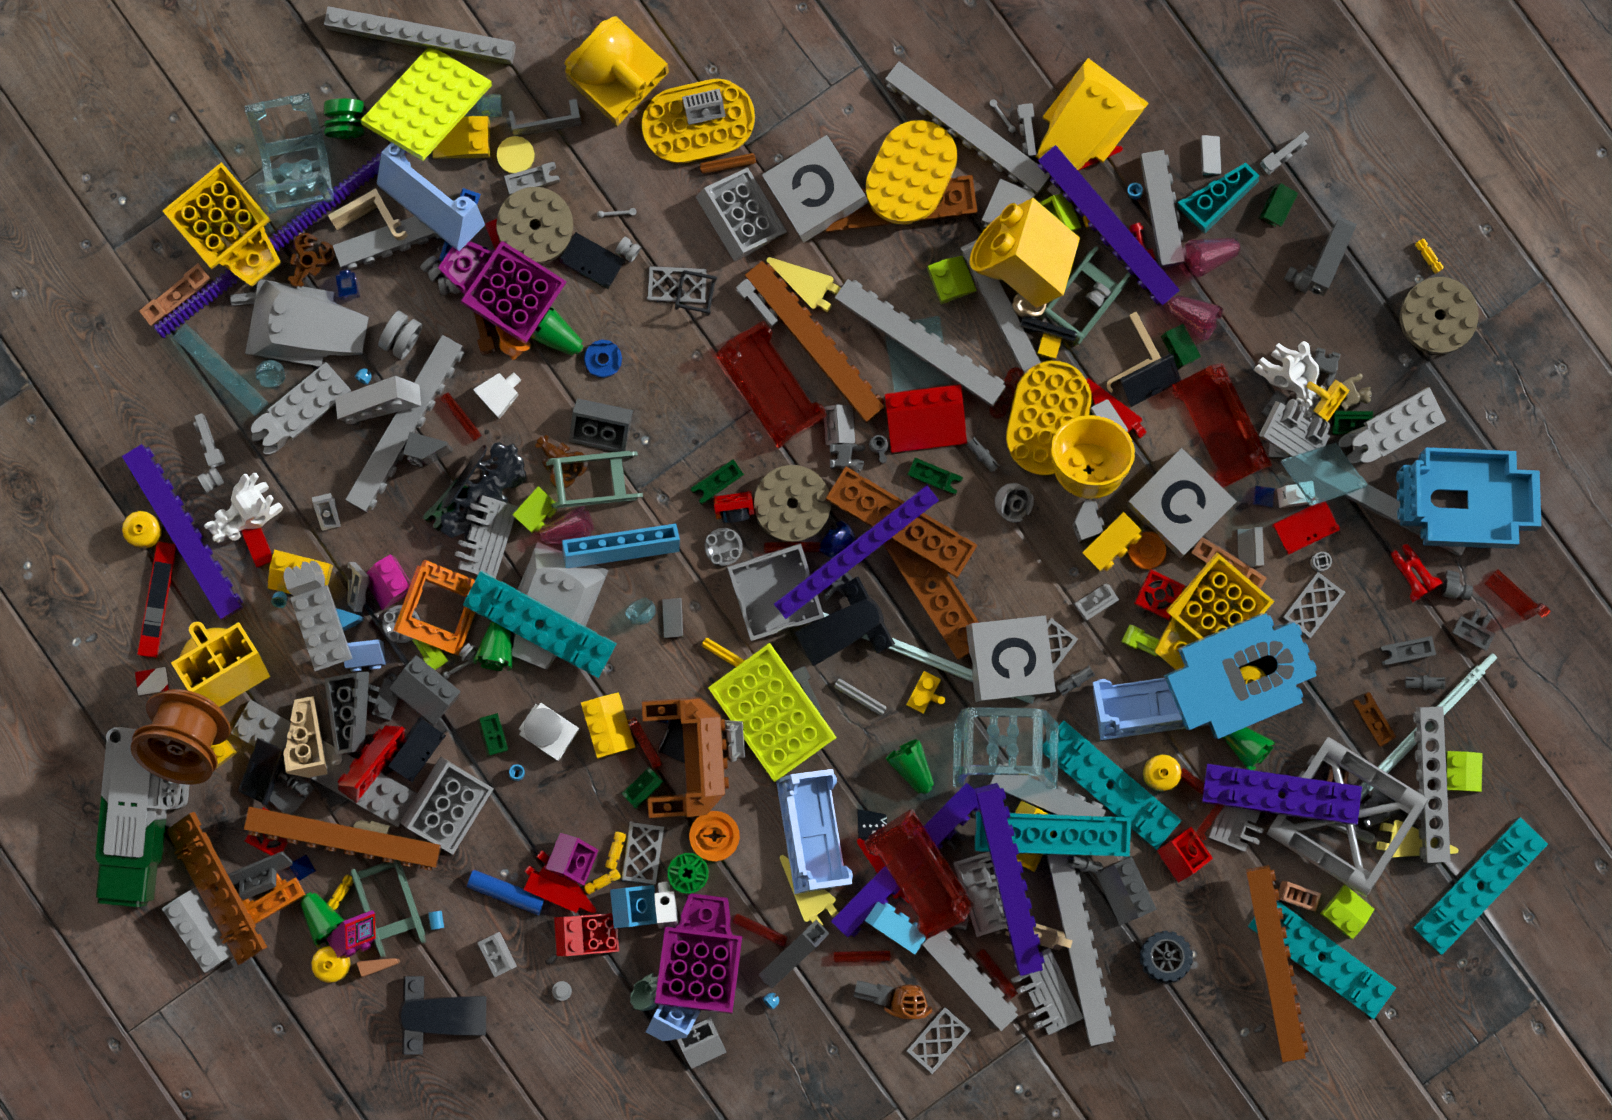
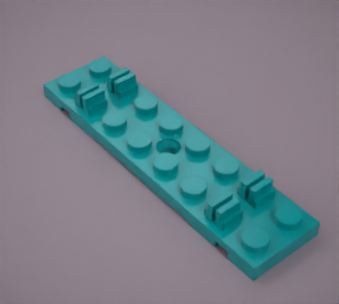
M482 570L479 572L463 603V606L597 678L600 677L617 645L612 640L604 636L602 637L597 632L508 584L498 581L495 577ZM537 621H542L544 626L538 627Z
M1064 720L1039 748V751L1052 760L1117 817H1130L1131 829L1156 850L1182 821ZM1108 781L1113 782V788H1107L1106 783Z
M976 812L975 851L989 852L980 812ZM1010 813V818H1007L1008 824L1013 826L1015 836H1012V841L1017 844L1019 853L1130 857V817ZM1051 831H1056L1057 836L1055 838L1050 837Z
M1519 817L1429 912L1418 921L1413 929L1442 955L1542 852L1548 843ZM1482 882L1484 885L1481 890L1477 888V883Z
M1276 901L1277 907L1282 908L1283 919L1280 920L1281 927L1286 929L1287 938L1284 939V944L1289 946L1291 955L1289 958L1374 1019L1396 987L1285 905ZM1254 916L1247 927L1258 934ZM1320 953H1323L1325 955V959L1323 961H1320L1318 959V955Z

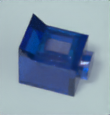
M351 270L340 271V275H336L339 298L345 300V297L353 295L360 297L355 272L351 273Z

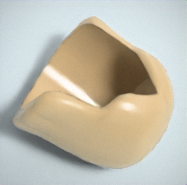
M1019 293L1015 295L1012 303L1015 313L1022 318L1024 316L1031 318L1042 315L1047 305L1044 304L1036 308Z

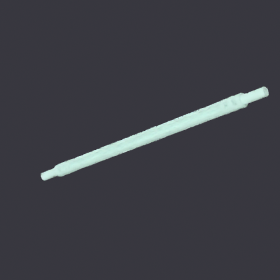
M823 612L824 617L829 615ZM867 635L862 637L863 639L870 641ZM892 638L895 644L888 649L973 682V670ZM1033 696L1015 697L1030 704H1033L1035 699Z
M1491 653L1479 666L1477 665L1442 700L1438 706L1443 707L1444 715L1485 674V670L1497 659L1495 654ZM1430 721L1425 723V730L1428 732L1432 728ZM1417 727L1378 768L1388 773L1417 744L1414 739V732L1417 731ZM1364 781L1360 785L1362 786L1361 800L1374 788Z

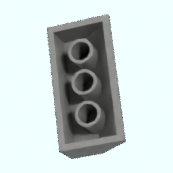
M196 887L162 908L204 973L210 972L233 956L228 945L222 943L224 940L220 939L222 934Z

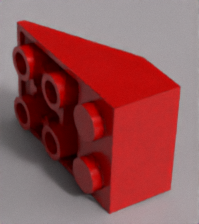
M612 913L554 917L557 956L619 952L618 928H614Z

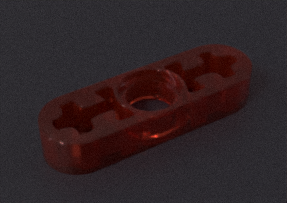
M1018 367L1011 368L1004 379L1003 385L1006 386L1005 388L1011 389L1012 396L1010 398H1004L1002 395L999 397L1001 401L1008 402L1007 406L1003 403L1001 407L1003 413L994 414L995 410L993 407H998L1000 401H997L993 407L990 406L989 408L990 415L995 419H1001L1005 416L1014 399L1016 389L1012 385L1005 383L1006 381L1011 382V373L1015 374V372H1018L1020 378L1024 375L1022 369ZM1019 379L1015 380L1014 386L1018 385Z
M637 718L629 719L627 723L653 768L656 769L663 765Z

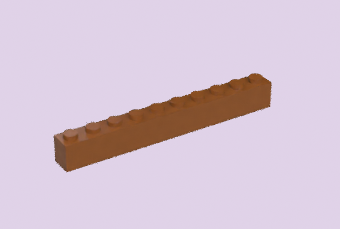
M761 261L745 274V279L751 282L756 292L765 299L766 304L778 315L780 321L850 405H852L865 423H868L884 409L883 404L885 402L878 394H873L871 391L872 386L866 379L863 381L858 376L860 374L859 370L854 365L850 366L846 360L848 358L842 350L837 351L834 347L836 345L834 340L829 335L826 337L822 333L824 329L819 322L812 321L809 310L805 306L802 308L797 303L799 301L798 297L793 292L789 293L785 288L787 284L781 277L777 279L773 274L775 272L773 267L769 263L765 264Z
M254 807L248 808L244 830H249V835L260 837V833L268 834L267 838L279 840V837L287 838L286 842L298 844V841L306 842L305 846L317 848L319 844L325 846L324 850L336 852V849L339 848L344 849V854L355 855L356 852L363 853L364 858L374 859L375 856L382 857V861L393 863L394 860L402 861L401 865L412 867L413 863L420 864V869L430 871L432 867L437 868L441 849L439 844Z
M1270 865L1246 869L1282 1062L1306 1059L1305 1053L1309 1052L1307 1041L1302 1039V1034L1305 1033L1304 1024L1299 1022L1298 1015L1302 1013L1300 1003L1295 1002V996L1298 995L1296 984H1292L1291 977L1294 976L1293 966L1288 965L1287 960L1291 955L1289 946L1284 944L1287 934L1285 927H1281L1280 920L1283 919L1282 908H1278L1276 902L1280 900L1278 889H1274L1273 882L1276 881L1275 871L1270 870Z

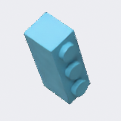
M878 901L865 921L913 954H916L928 936L922 931L924 927L915 921L913 924L909 923L910 918L902 912L898 915L894 912L896 908L887 902L883 905Z

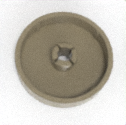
M541 187L520 189L511 194L499 210L496 227L500 243L501 241L507 243L538 264L551 262L558 258L570 243L573 232L571 211L566 202L549 189ZM538 221L540 228L537 230L531 229L529 224Z
M1433 277L1418 283L1405 296L1400 309V325L1407 340L1417 349L1434 355L1454 352L1466 344L1473 336L1479 318L1476 300L1469 289L1460 282L1447 277ZM1435 312H1441L1443 319L1437 320Z
M799 465L781 466L769 472L758 485L753 504L755 517L761 528L774 539L788 543L805 541L816 535L829 517L831 503L826 500L829 490L823 479L811 469ZM790 499L797 501V507L794 509L789 508L787 501Z

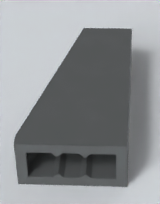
M1339 216L1328 235L1306 288L1313 294L1321 296L1326 294L1357 224Z
M815 920L759 974L762 981L772 989L830 933Z

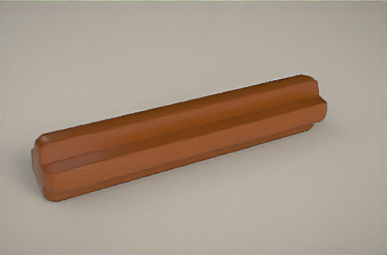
M754 153L701 163L700 169L702 174L755 164L756 158Z

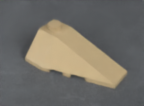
M314 696L294 700L290 729L287 734V743L283 754L286 773L307 778L326 775L328 773Z

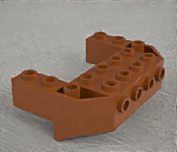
M701 697L642 700L643 721L681 719V724H683L687 787L686 794L649 796V818L707 815L725 795V789H729V779L724 775V769H728L727 758H723V750H727L726 738L722 739V731H725V719H721V715Z

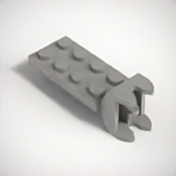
M325 362L267 409L268 413L261 415L255 420L251 427L252 441L263 440L262 445L265 446L263 453L265 455L277 452L286 444L289 438L293 440L335 406L336 397L350 393L351 389Z
M1427 387L1364 422V427L1345 434L1339 440L1338 446H1353V452L1348 454L1346 458L1348 463L1372 462L1446 422L1430 387Z
M310 561V564L302 562L301 569L298 566H295L293 570L287 567L284 571V581L287 590L293 595L290 599L314 671L353 659L328 585L324 586L325 577L320 565L315 561Z

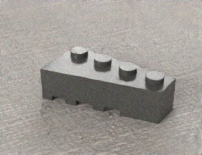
M356 672L324 678L335 755L361 752L365 746L369 672Z

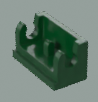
M1282 183L1274 185L1258 219L1274 227L1276 225L1282 227L1298 192Z
M1184 323L1160 336L1169 354L1171 353L1174 356V362L1178 370L1201 358Z
M1335 411L1332 415V434H1347L1352 430L1364 427V422L1373 418V411Z
M498 713L479 718L477 722L487 757L508 751Z
M648 767L621 794L637 809L664 781Z

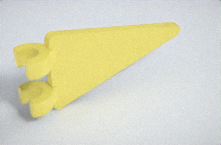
M771 257L767 258V262L812 309H816L818 306L828 313L832 306L822 298L827 290L836 296L841 287L833 283L834 279L832 276Z
M1394 820L1393 824L1383 822L1380 823L1379 830L1392 832L1391 843L1404 822ZM1411 827L1393 857L1420 856L1422 839L1419 838L1418 829ZM1434 837L1430 840V845L1432 848L1436 847L1438 841ZM1377 841L1376 849L1386 851L1390 843ZM1450 845V854L1458 853V848Z
M781 855L782 866L804 921L808 922L811 920L813 923L817 920L824 926L817 915L827 909L834 918L839 913L833 905L836 901L835 897L825 889L795 894L789 859Z

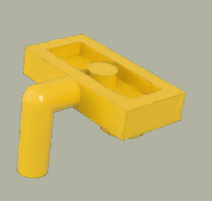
M1336 379L1328 388V391H1325L1311 381L1306 385L1309 390L1322 397L1313 411L1327 422L1350 391Z
M923 671L906 705L924 714L930 700L939 705L944 704L945 698L934 694L941 679Z

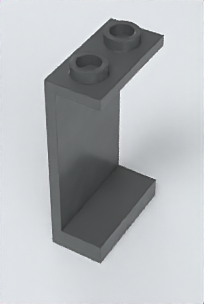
M577 99L569 100L571 115L519 125L516 124L513 111H509V117H506L510 133L513 132L514 136L520 137L580 126L582 121Z

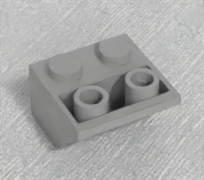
M1085 499L1072 524L1078 543L1100 536L1105 528L1102 518L1097 516L1098 506L1095 499Z
M711 1017L694 1024L687 1038L677 1039L691 1069L726 1053V1049Z

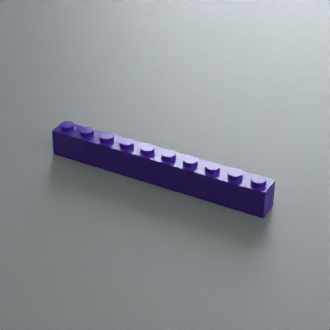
M1056 145L1038 159L1040 162L1038 167L1044 174L1048 172L1053 177L1050 181L1057 189L1061 187L1065 191L1063 196L1069 203L1073 201L1078 206L1075 210L1082 218L1086 216L1090 220L1087 224L1094 232L1098 230L1102 234L1100 239L1106 246L1111 245L1114 248L1112 253L1119 261L1123 259L1126 262L1125 268L1131 275L1135 273L1138 276L1139 280L1137 282L1144 290L1146 288L1152 293L1150 297L1156 304L1160 302L1164 305L1180 291Z
M141 444L123 455L124 461L219 618L225 620L243 609L241 597L238 593L234 594L232 591V582L228 577L223 576L221 572L223 568L219 561H214L211 555L214 554L208 544L205 545L202 538L204 536L199 528L195 529L192 525L194 521L188 511L185 513L183 510V501L178 495H174L172 491L174 487L169 479L165 480L163 477L164 470L159 463L156 464L154 462V454L150 447L146 448Z
M926 485L782 596L774 605L783 617L787 619L939 501L938 498Z
M966 783L833 918L831 922L847 938L851 935L855 937L862 930L860 926L866 922V918L878 901L883 905L886 902L888 903L887 898L891 894L895 896L902 889L900 885L905 880L909 882L916 875L915 869L918 866L921 868L925 866L929 861L927 857L932 852L936 854L943 847L941 843L946 838L950 840L957 833L955 829L959 825L964 826L969 821L968 815L972 811L976 813L979 810L975 790Z
M997 783L975 788L1017 970L1020 976L1042 971V964L1045 961L1043 953L1038 951L1040 940L1038 934H1034L1033 930L1036 927L1034 916H1030L1029 909H1032L1029 897L1026 898L1025 891H1028L1025 879L1022 880L1020 873H1023L1021 861L1017 862L1016 858L1019 851L1017 844L1012 841V836H1015L1012 824H1008L1007 818H1010L1008 806L1004 807L1003 800L1006 799L1004 789L1000 788Z

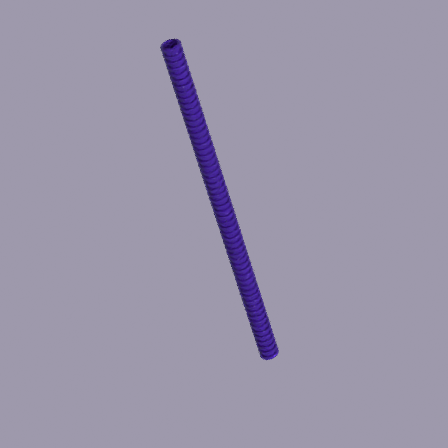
M377 153L375 158H371V161L368 160L366 165L363 164L361 169H357V172H352V176L348 175V179H343L344 182L342 183L339 182V186H334L333 190L330 189L328 194L325 193L323 198L320 197L319 201L316 200L315 204H311L309 209L305 208L306 211H302L300 216L296 215V219L292 218V222H287V225L282 226L281 230L278 229L276 234H272V237L269 236L268 239L275 251H279L280 247L283 248L284 244H288L290 239L294 240L293 237L298 236V233H303V229L307 230V226H312L314 221L317 222L318 218L321 219L323 214L326 215L328 210L331 211L332 207L335 208L336 204H340L342 199L346 200V196L350 197V193H355L356 189L359 190V186H364V183L369 182L370 178L373 179L375 174L378 175L381 153ZM226 269L225 273H221V276L216 277L215 281L212 280L210 285L206 284V288H201V292L197 291V295H192V298H188L186 303L183 302V305L178 306L177 310L174 309L172 314L169 313L167 318L163 317V321H158V325L154 324V329L165 339V335H170L171 331H175L176 327L179 328L180 324H184L186 319L189 320L190 316H195V312L199 313V309H204V305L208 306V302H213V299H217L219 294L222 295L224 290L227 291L228 287L231 288L233 283L236 284L238 279H242L231 272V270Z

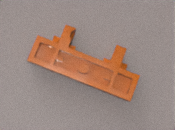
M277 873L276 887L270 889V893L255 902L254 900L250 901L249 898L241 899L255 925L306 895L297 878L287 882L286 879L282 880Z

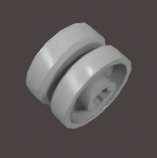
M398 310L386 325L379 339L378 347L387 352L393 349L395 357L401 360L405 359L416 343L423 324L415 319L408 322V316Z

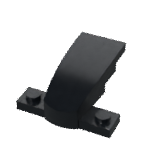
M855 577L840 586L850 606L795 632L812 666H816L837 654L865 635L868 636L877 654L895 644L884 624L881 608L869 597L859 577Z
M403 976V1001L401 1002L398 1014L402 1029V1054H423V1032L450 1035H486V996L424 998V976Z

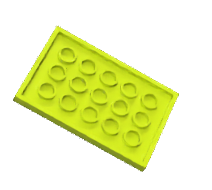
M427 48L361 119V124L424 161L492 86V81L440 50Z
M770 643L708 687L731 721H743L744 740L774 782L837 738Z

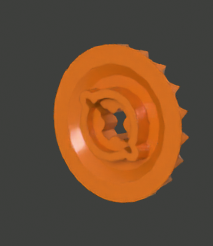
M710 811L707 815L699 816L693 822L689 839L693 850L698 856L708 861H721L734 853L739 844L740 834L739 828L732 817L720 811ZM716 830L717 834L726 835V837L717 838L716 842H713L712 838L703 837V835L712 834Z

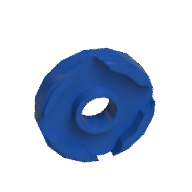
M598 340L593 342L585 351L584 362L591 374L596 377L607 378L613 376L620 369L622 355L620 349L613 342ZM599 355H608V362L605 364L599 363Z

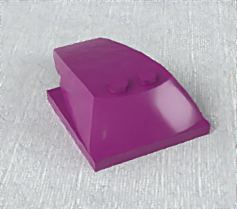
M470 241L460 251L452 246L438 267L442 274L465 295L461 300V304L524 344L528 342L567 282L501 241L496 250L492 249L490 251Z
M691 893L683 908L679 925L676 928L665 927L655 998L656 1005L727 1014L733 1013L742 936L732 935L728 898Z

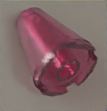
M1234 238L1190 240L1188 241L1189 243L1185 244L1187 263L1191 262L1193 268H1190V270L1197 278L1206 275L1235 258L1240 251V244Z
M1181 295L1172 297L1168 303V307H1170L1169 312L1203 341L1208 340L1217 327V319H1221L1223 314V308L1218 305Z
M579 506L543 525L542 530L539 531L542 542L545 541L546 544H562V540L591 536L594 526L589 511H584L585 506Z

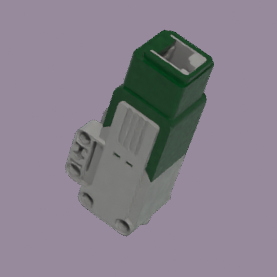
M114 727L106 734L102 796L95 858L99 863L96 898L99 904L143 907L147 906V901L154 900L157 866L163 859L167 809L183 808L188 803L190 785L161 779L145 770L134 759L130 746L132 736L137 730L136 728Z

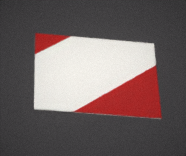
M166 667L135 672L138 696L169 690Z

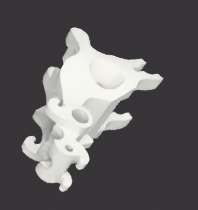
M1303 341L1298 345L1299 352L1287 349L1278 343L1275 346L1276 350L1272 352L1271 356L1282 361L1283 366L1274 365L1262 357L1259 360L1260 364L1255 367L1254 371L1264 376L1270 384L1283 390L1294 391L1297 394V399L1295 400L1298 405L1302 404L1306 408L1303 418H1309L1315 413L1313 410L1319 402L1318 398L1321 396L1309 390L1306 385L1310 381L1316 384L1319 366L1311 357L1310 346L1307 342Z
M253 473L250 477L247 474H243L240 481L233 488L230 509L227 511L224 509L217 511L214 515L216 520L207 522L204 525L213 535L212 539L220 543L226 537L236 541L241 537L239 531L261 528L268 520L282 511L283 507L280 503L270 507L274 499L272 495H268L266 499L262 496L261 493L269 488L266 482L254 486L259 478L257 473Z

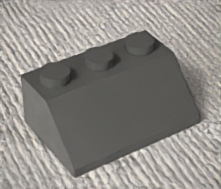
M577 398L572 413L569 442L615 452L626 451L633 410Z
M409 432L403 454L412 465L423 467V464L430 465L452 453L453 448L445 441Z
M417 655L402 670L389 688L392 693L433 726L454 704L461 692Z
M1132 856L1114 863L1102 871L1099 870L1101 873L1096 874L1119 925L1157 910Z

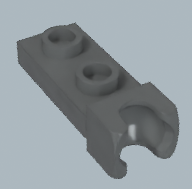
M1432 636L1379 647V651H1387L1390 654L1389 659L1382 662L1383 666L1436 655Z
M803 666L792 671L791 673L796 681L801 684L803 691L823 717L824 713L808 682L811 678L806 667Z

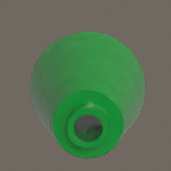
M550 307L530 339L570 356H573L574 353L578 355L583 348L581 344L583 340L553 307Z
M491 621L474 657V664L477 665V662L482 663V668L494 671H502L503 668H507V671H510L512 668L511 631Z
M1247 727L1223 737L1247 770H1255L1256 767L1254 765L1256 763L1261 764L1274 748L1272 745H1275L1273 740Z
M914 739L901 745V749L897 752L893 750L886 757V760L917 793L924 795L933 789L934 782L922 744L919 740Z
M307 893L302 897L300 904L313 943L316 948H321L323 943L329 945L326 938L345 920L317 893Z

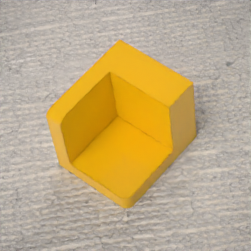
M1043 333L1037 356L1055 361L1062 339Z

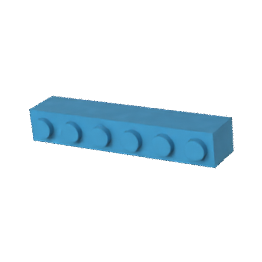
M670 524L562 540V554L565 568H574L679 552L680 538L677 525Z

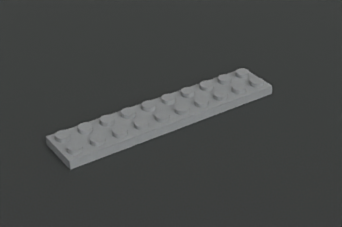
M250 700L231 733L253 746L257 738H262L264 741L284 750L291 722ZM322 740L328 774L310 778L351 800L338 790L339 783L337 781L343 773L347 774L351 768L349 766L355 758L348 754L335 755L334 746ZM380 773L356 804L399 827L401 825L400 821L418 793Z

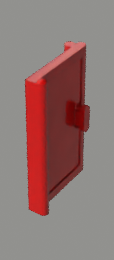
M1325 499L1272 525L1288 555L1340 530Z

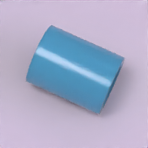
M442 911L429 912L431 930L444 928Z

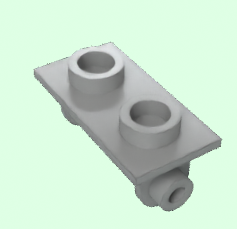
M725 720L726 757L729 758V761L734 762L737 760V757L745 758L743 721Z

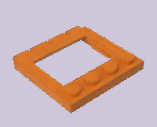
M424 560L421 566L417 565L393 631L459 656L475 611L464 607L454 634L412 617V614L417 607L425 581L467 597L475 580L472 578L468 579L467 576Z

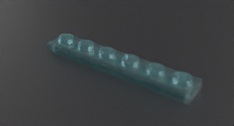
M185 323L173 336L254 416L269 403L189 325Z

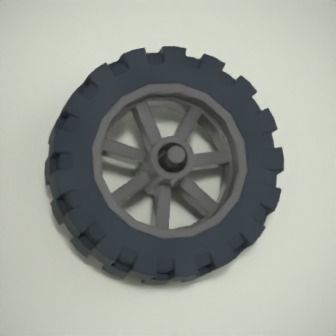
M1173 931L1155 933L1147 939L1140 951V965L1143 966V972L1147 973L1151 980L1154 979L1160 984L1178 982L1189 972L1193 963V952L1189 948L1190 944L1184 940L1183 936H1178ZM1164 944V952H1162L1157 946ZM1168 945H1171L1175 949L1172 952L1168 951ZM1155 950L1161 956L1153 958V951ZM1178 952L1180 959L1174 958L1173 954ZM1154 961H1160V967H1157ZM1170 961L1179 963L1178 967L1174 969ZM1165 964L1168 965L1170 971L1162 970Z

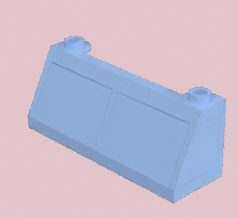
M391 142L381 153L377 179L378 187L456 250L460 251L485 226L477 204L465 196L459 197L455 201L451 200L411 168L410 162L405 157V150Z
M1165 678L1112 685L1106 679L1093 682V696L1100 740L1185 728Z
M833 769L790 774L776 781L795 894L852 884V871L843 864L831 792L837 783Z

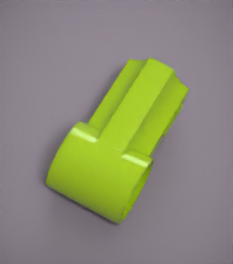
M1129 624L1121 642L1156 657L1157 654L1154 651L1159 639Z
M416 639L412 640L423 655L425 663L434 670L448 662L441 649Z

